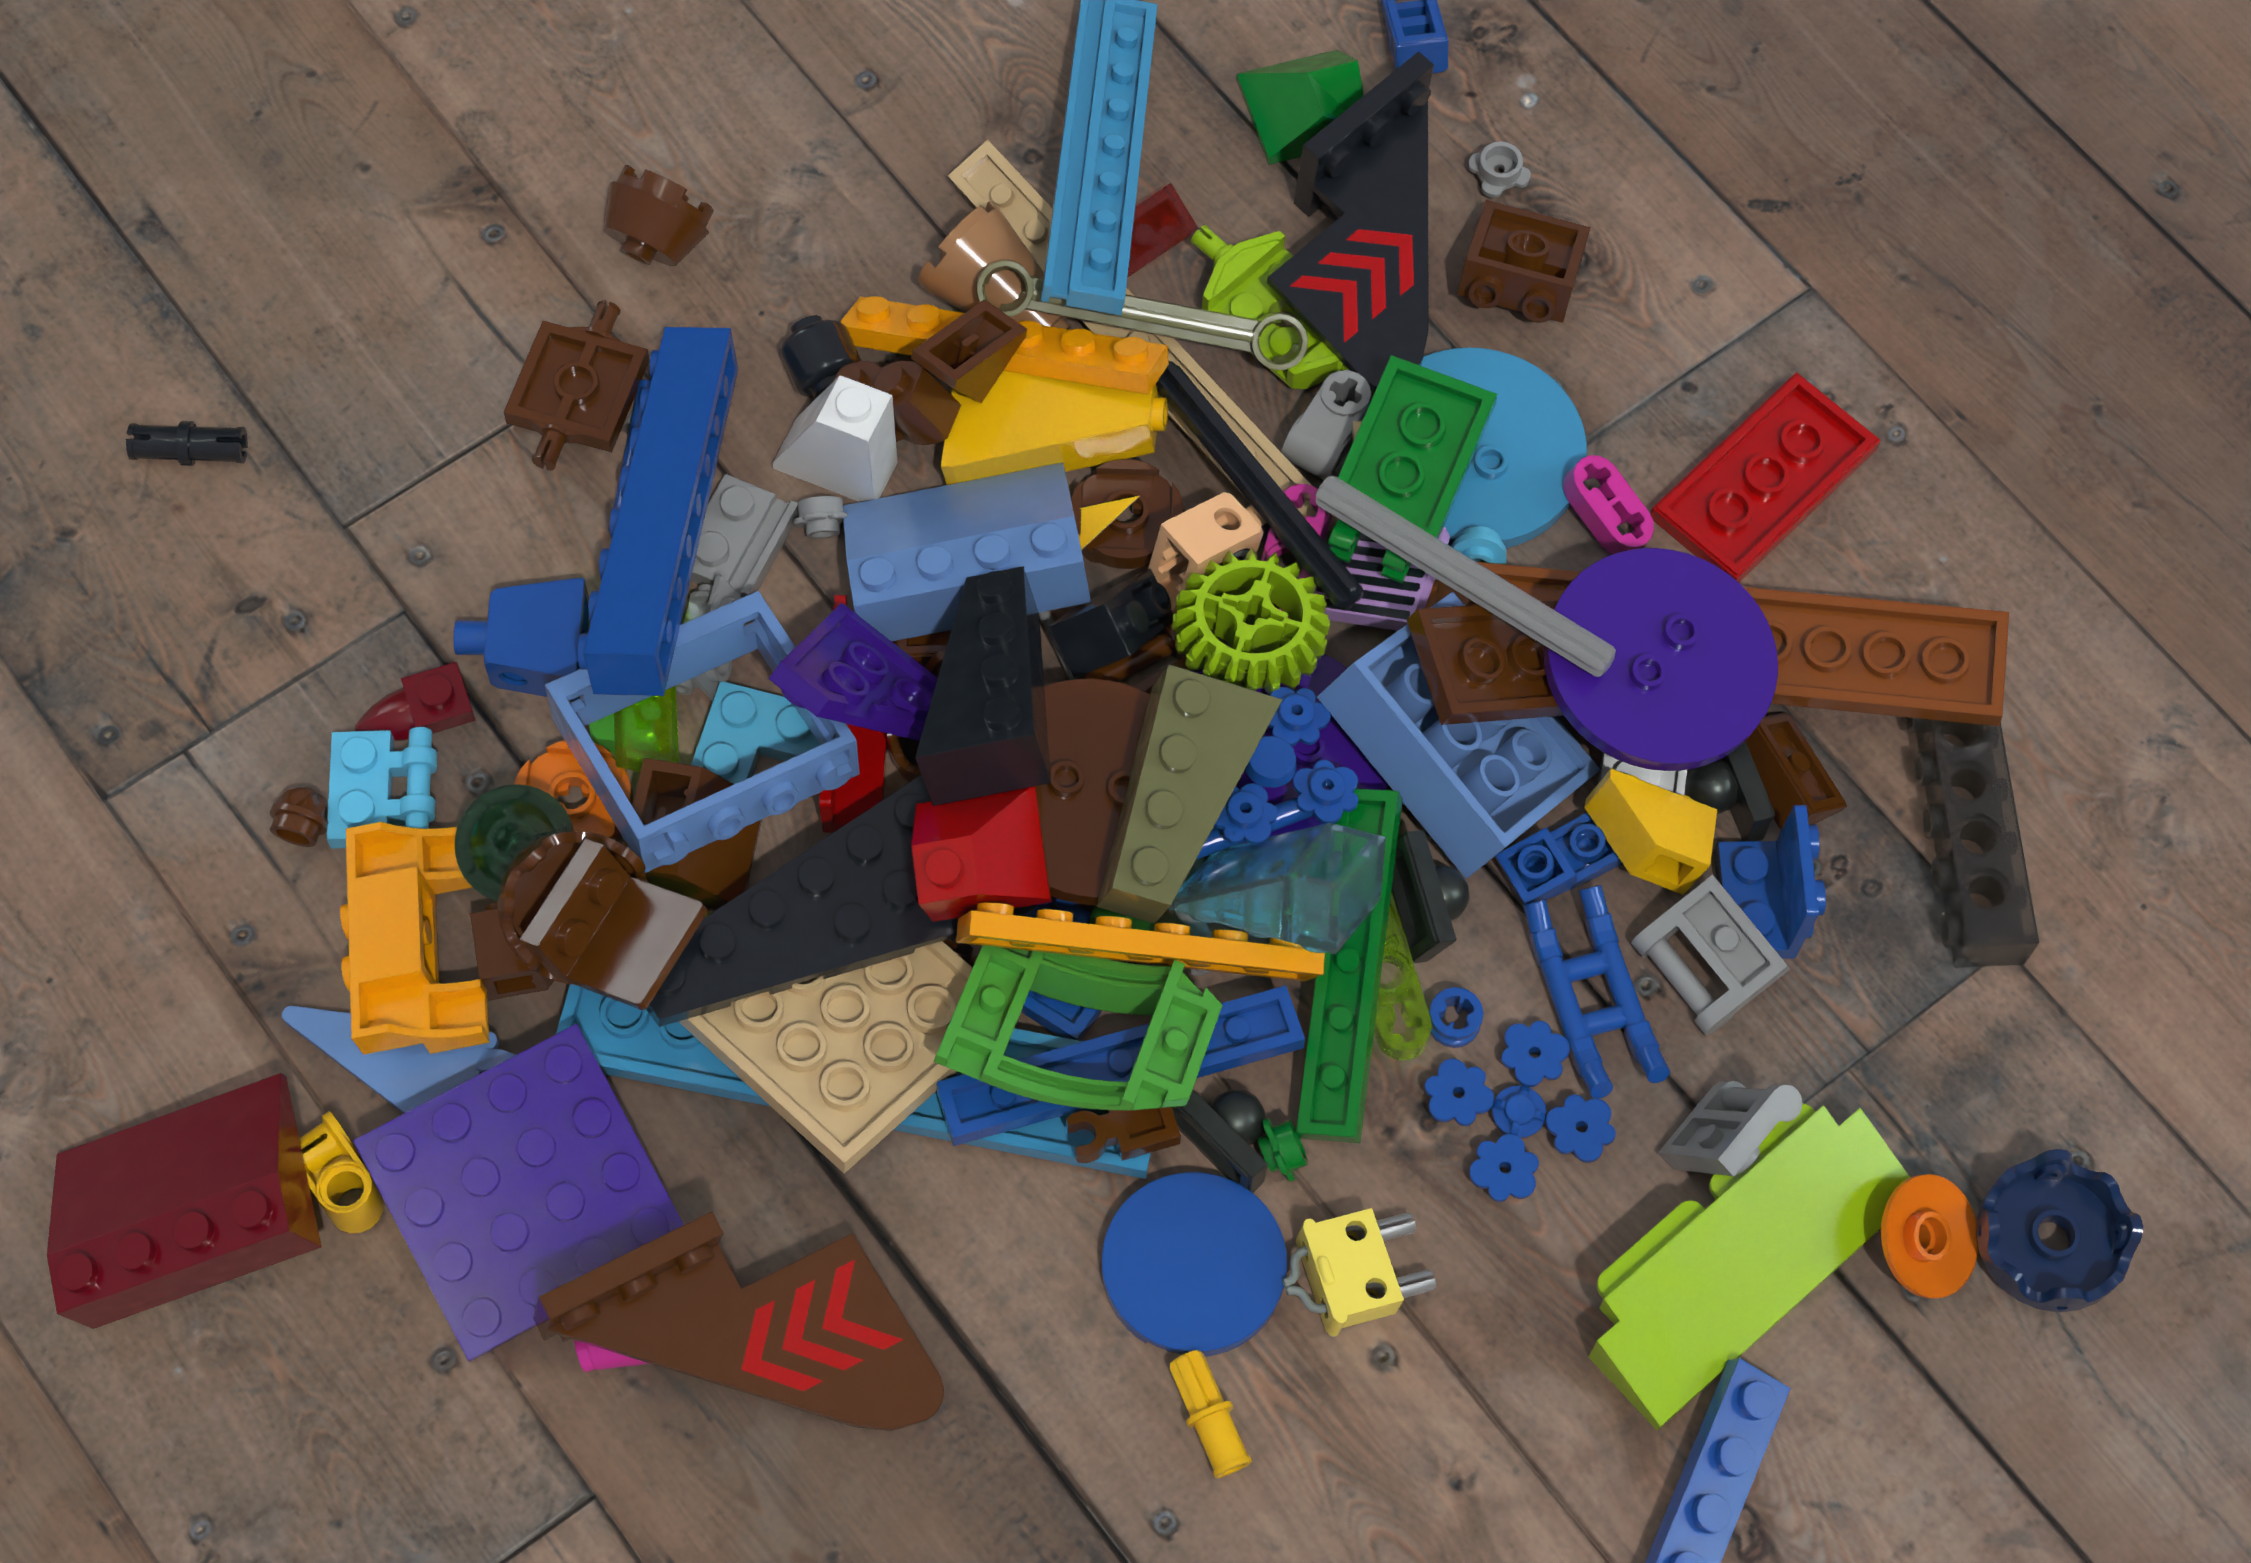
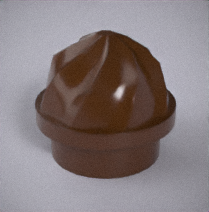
M298 787L286 790L277 802L272 805L270 810V816L273 818L270 827L271 833L288 843L303 847H313L316 845L319 835L327 832L329 822L327 821L328 810L326 801L312 788Z

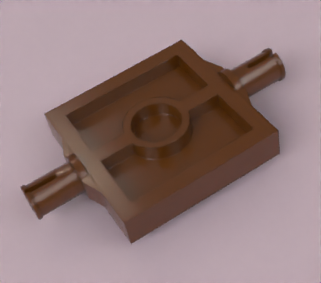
M606 300L598 302L589 327H565L542 321L504 410L507 424L532 430L543 436L532 459L533 463L539 468L544 469L546 465L547 470H554L565 443H579L611 453L614 449L636 395L639 381L642 380L650 359L648 349L621 342L611 335L613 326L621 311L612 302H609V306H607Z

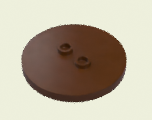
M1074 679L1044 687L1051 783L1036 786L1051 896L1077 904L1097 905L1150 694L1127 684L1110 680Z

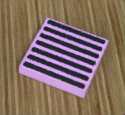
M1443 527L1439 540L1448 545L1450 536L1446 527ZM1361 533L1350 563L1341 562L1362 586V598L1355 602L1350 609L1341 610L1339 607L1334 606L1317 584L1315 594L1324 595L1326 601L1325 614L1328 615L1330 621L1398 631L1408 624L1407 619L1417 609L1425 608L1436 578L1412 563L1403 583L1381 576L1384 568L1382 561L1387 548Z

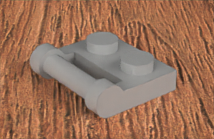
M1713 874L1647 926L1631 942L1642 958L1648 956L1694 1011L1697 1015L1694 1022L1705 1036L1721 1028L1736 1012L1790 970L1789 966ZM1678 930L1684 933L1728 987L1729 990L1716 1001L1667 942Z
M1719 1081L1711 1087L1660 1149L1658 1154L1676 1170L1735 1176L1737 1173L1747 1169L1756 1160L1760 1152L1758 1146L1779 1121H1792L1799 1115L1802 1109L1801 1094L1795 1087L1786 1084H1774L1766 1089L1746 1088L1737 1081Z

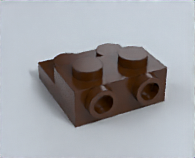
M1486 200L1465 259L1457 295L1470 298L1471 302L1480 308L1488 309L1497 305L1523 312L1527 319L1536 323H1543L1548 320L1563 323L1591 227Z

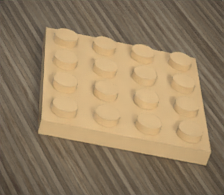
M943 941L916 948L913 954L827 979H823V976L793 984L792 989L771 995L768 991L731 1002L730 1007L682 1020L679 1023L845 1174L937 1091L936 1083L938 1081L949 1079L958 1072L933 1061L973 968Z

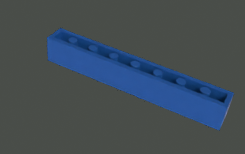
M665 327L660 349L652 350L650 376L652 381L650 388H643L641 392L640 412L642 420L640 427H633L631 431L630 451L632 460L630 466H624L621 471L620 491L622 500L620 507H613L611 511L610 535L612 540L610 548H603L600 554L599 591H592L589 598L588 634H581L578 641V664L581 670L588 671L593 694L664 696L739 370L731 328Z

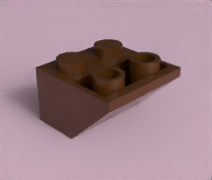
M644 758L632 807L645 826L734 784L703 767ZM762 819L744 827L738 834L729 839L716 840L688 853L677 863L662 865L646 872L648 883L698 900L704 906L714 908L724 906L747 890ZM624 840L623 845L629 848L626 841Z

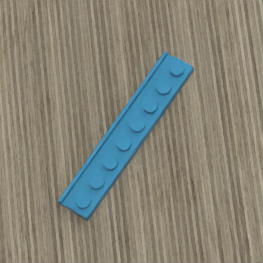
M1080 0L1040 300L1042 302L1049 303L1050 297L1065 299V306L1119 316L1122 314L1126 294L1158 4L1139 0Z

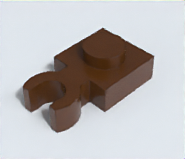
M1172 1107L1143 1110H1106L1107 1114L1101 1116L1090 1111H1078L1066 1118L1068 1133L1085 1129L1092 1132L1095 1136V1139L1090 1144L1075 1148V1157L1078 1163H1090L1097 1160L1103 1155L1106 1147L1117 1145L1121 1160L1123 1161L1181 1143V1134Z

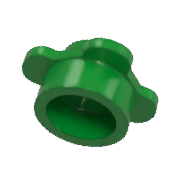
M1269 1118L1263 1119V1126L1267 1135L1259 1138L1258 1142L1264 1160L1268 1163L1271 1173L1280 1170L1282 1175L1287 1176L1289 1182H1293L1296 1180L1294 1170L1308 1165L1307 1155L1300 1137L1296 1134V1128L1291 1120L1273 1126Z

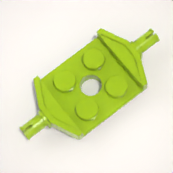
M1207 225L1201 226V230L1198 229L1191 238V244L1198 247L1214 261L1213 273L1203 294L1202 309L1256 320L1268 313L1286 311L1294 314L1303 325L1308 338L1304 357L1298 364L1289 369H1270L1292 389H1309L1323 382L1330 374L1349 370L1267 284L1268 276L1293 257L1284 248L1285 235L1281 231L1239 242L1234 246L1226 244ZM1271 324L1263 330L1261 337H1258L1262 353L1272 361L1274 356H1282L1288 353L1293 343L1299 344V335L1293 326L1279 327Z

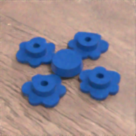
M1280 687L1271 693L1270 696L1282 699L1268 726L1273 728L1272 736L1262 737L1245 768L1247 775L1256 784H1247L1240 790L1235 787L1214 827L1224 830L1223 835L1227 842L1238 844L1244 839L1250 844L1261 845L1269 839L1271 834L1270 824L1277 820L1278 809L1275 805L1267 803L1268 795L1262 786L1269 788L1280 787L1287 784L1293 778V788L1299 794L1297 799L1298 809L1304 813L1313 812L1316 819L1323 824L1337 823L1341 819L1343 811L1351 812L1357 807L1358 797L1354 791L1358 784V778L1353 770L1346 767L1335 769L1330 761L1320 760L1314 765L1313 769L1304 768L1296 772L1297 761L1292 746H1295L1299 741L1306 745L1316 743L1320 735L1319 730L1326 728L1331 718V713L1324 705L1315 702L1316 696L1312 690L1302 688L1295 693L1290 688Z
M1536 1021L1532 1023L1530 1028L1524 1024H1514L1506 1030L1504 1036L1507 1048L1502 1053L1501 1062L1506 1068L1515 1069V1078L1523 1086L1508 1087L1502 1090L1494 1100L1492 1090L1484 1085L1486 1080L1485 1072L1479 1067L1467 1069L1465 1064L1458 1059L1443 1061L1438 1068L1437 1076H1431L1425 1082V1092L1428 1096L1432 1097L1428 1106L1429 1113L1439 1122H1449L1455 1119L1459 1125L1469 1126L1475 1121L1476 1114H1484L1492 1108L1494 1122L1504 1135L1497 1140L1496 1144L1492 1141H1483L1479 1144L1477 1148L1478 1159L1472 1163L1469 1177L1475 1186L1482 1189L1488 1188L1490 1198L1496 1202L1505 1201L1509 1195L1514 1198L1524 1199L1534 1192L1536 1180L1533 1173L1538 1169L1539 1160L1535 1154L1525 1152V1144L1522 1139L1538 1132L1544 1125L1545 1120L1548 1131L1556 1136L1554 1140L1555 1149L1565 1155L1573 1152L1578 1160L1586 1163L1596 1161L1602 1154L1603 1145L1611 1144L1616 1136L1614 1127L1609 1124L1611 1109L1605 1101L1595 1098L1585 1102L1581 1096L1574 1094L1565 1099L1563 1107H1555L1547 1115L1543 1099L1536 1091L1529 1088L1539 1085L1543 1078L1547 1080L1558 1079L1563 1071L1561 1062L1568 1057L1570 1052L1568 1040L1560 1034H1551L1550 1026L1544 1021ZM1529 1053H1536L1538 1057L1533 1058ZM1453 1093H1460L1463 1097L1457 1098ZM1576 1127H1582L1585 1132H1579ZM1499 1168H1507L1509 1173H1503Z

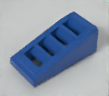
M1380 0L1395 70L1419 51L1434 64L1433 73L1446 71L1448 68L1449 40L1437 0H1416L1395 3L1398 0Z

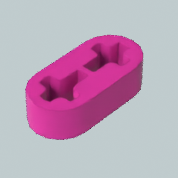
M1589 455L1582 458L1565 475L1563 490L1567 500L1608 553L1613 555L1627 550L1640 549L1652 538L1654 523L1649 511L1608 459L1597 455ZM1594 477L1598 480L1600 486L1588 490L1583 482ZM1628 522L1632 526L1633 531L1622 535L1618 531L1617 526Z

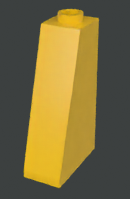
M1003 371L982 403L952 388L951 395L961 404V407L948 438L944 440L941 469L946 484L950 485L1062 462L1065 472L1104 464L1113 460L1155 453L1157 431L1165 432L1167 428V398L1158 396L1156 384L1149 394Z

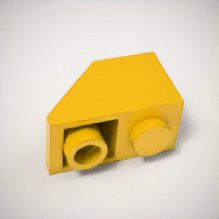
M1612 768L1586 798L1585 810L1596 826L1603 831L1605 839L1630 875L1684 895L1710 867L1717 809L1694 801L1688 796L1673 793L1640 780L1634 775L1624 774Z

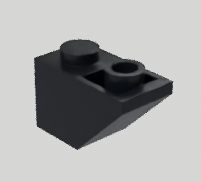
M1148 569L1092 598L1090 603L1081 604L1073 608L1050 625L1049 628L1074 678L1131 656L1162 631L1168 623L1173 621L1171 600L1166 589L1157 582L1152 570Z

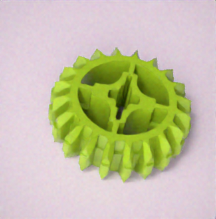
M1253 548L1246 554L1245 560L1238 561L1229 550L1223 558L1222 566L1210 560L1204 575L1191 572L1190 577L1186 581V589L1181 590L1176 598L1175 609L1177 612L1173 615L1172 622L1174 634H1177L1175 646L1178 654L1186 655L1185 665L1188 670L1192 672L1203 670L1202 675L1253 691L1264 688L1269 695L1274 690L1279 689L1281 683L1294 690L1300 683L1301 674L1311 676V673L1314 672L1317 659L1324 655L1327 645L1325 635H1328L1330 620L1328 615L1325 614L1326 601L1324 595L1315 594L1316 584L1314 583V577L1298 579L1300 569L1298 568L1297 561L1285 568L1278 566L1279 558L1276 552L1268 558L1267 562L1257 560V555ZM1272 603L1276 604L1283 611L1277 609ZM1216 636L1226 640L1231 647L1222 643Z

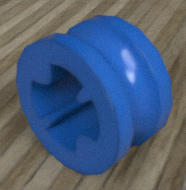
M1453 987L1441 991L1431 1002L1428 1013L1427 1025L1430 1034L1443 1046L1452 1048L1466 1046L1479 1033L1484 1014L1482 1004L1476 995L1467 989ZM1456 1006L1457 1014L1462 1009L1468 1013L1462 1029H1453V1021L1449 1026L1442 1022L1447 1007Z

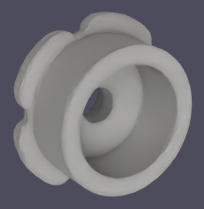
M811 497L798 502L799 517L795 518L793 523L798 528L803 527L806 529V537L830 538L840 534V526L844 525L843 518H846L848 513L844 512L843 499L840 497Z

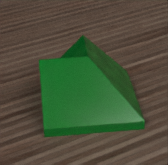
M1339 50L1237 73L1236 81L1268 165L1302 157L1303 145L1364 96L1358 60Z

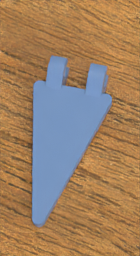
M288 1006L282 1011V1018L290 1028L403 1114L516 1056L508 1051L498 1049L499 1040L493 1032H489V1043L430 1054L422 1043L363 1055L351 1039V1013L299 1006Z

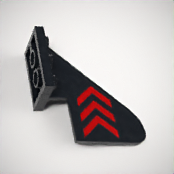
M1419 51L1303 145L1294 204L1308 217L1324 204L1335 210L1341 217L1267 278V284L1350 371L1359 373L1367 380L1370 390L1373 392L1377 389L1391 355L1421 366L1429 332L1428 99L1431 95L1429 86L1434 64Z

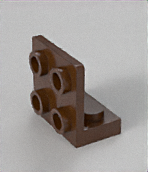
M585 838L519 940L553 977L634 1008L645 1010L707 914V909L698 900L631 877L603 844Z

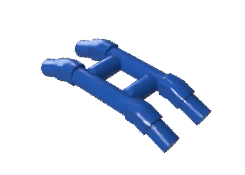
M1602 885L1579 890L1586 917L1584 920L1594 950L1593 953L1566 960L1562 959L1563 954L1556 930L1552 926L1546 899L1523 905L1530 931L1529 938L1537 965L1542 970L1565 1038L1569 1042V1054L1579 1077L1584 1080L1590 1095L1596 1099L1609 1095L1613 1090V1084L1602 1065V1058L1592 1036L1624 1028V1035L1635 1061L1640 1064L1648 1081L1659 1083L1664 1081L1670 1074V1069L1659 1050V1043L1653 1034L1650 1023L1646 1021L1618 944L1619 939L1614 928L1611 913L1608 912ZM1604 974L1615 1006L1582 1014L1571 983Z

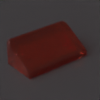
M1172 183L1154 190L1135 204L1127 278L1199 229Z

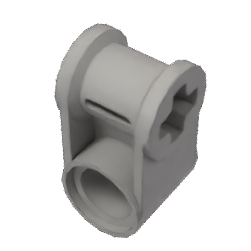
M1349 370L1337 371L1330 374L1324 380L1304 414L1292 426L1282 447L1281 453L1291 464L1322 480H1325L1328 476L1338 477L1352 446L1353 421H1362L1364 419L1370 402L1371 392L1367 380L1359 373Z

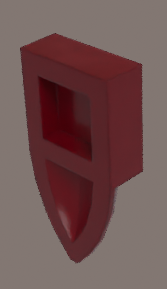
M457 662L401 678L403 688L386 695L375 703L355 725V730H391L394 741L409 740V730L414 727L431 729L432 734L476 721Z

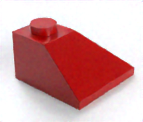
M1036 786L933 806L932 801L916 804L912 854L918 902L932 922L960 918L971 910L977 911L978 903H1001L1019 908L1052 902Z

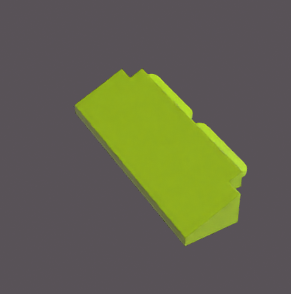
M1802 1103V1109L1794 1120L1788 1122L1779 1121L1758 1146L1760 1149L1759 1155L1747 1169L1737 1173L1735 1176L1713 1175L1709 1183V1189L1716 1200L1705 1209L1696 1201L1682 1202L1600 1274L1596 1287L1603 1301L1599 1309L1609 1318L1614 1326L1597 1340L1588 1358L1656 1431L1661 1429L1722 1374L1728 1360L1737 1359L1881 1230L1883 1212L1890 1195L1900 1183L1910 1178V1176L1861 1108L1838 1126L1824 1105L1815 1111L1809 1105Z

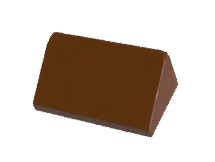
M1785 712L1764 716L1757 728L1746 740V743L1775 812L1773 819L1780 830H1782L1793 805L1807 806L1809 824H1816L1843 811L1847 807L1845 800L1791 715Z

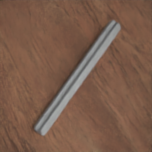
M1328 476L1319 486L1315 494L1316 504L1588 673L1595 677H1601L1612 665L1616 653L1614 646L1340 478Z

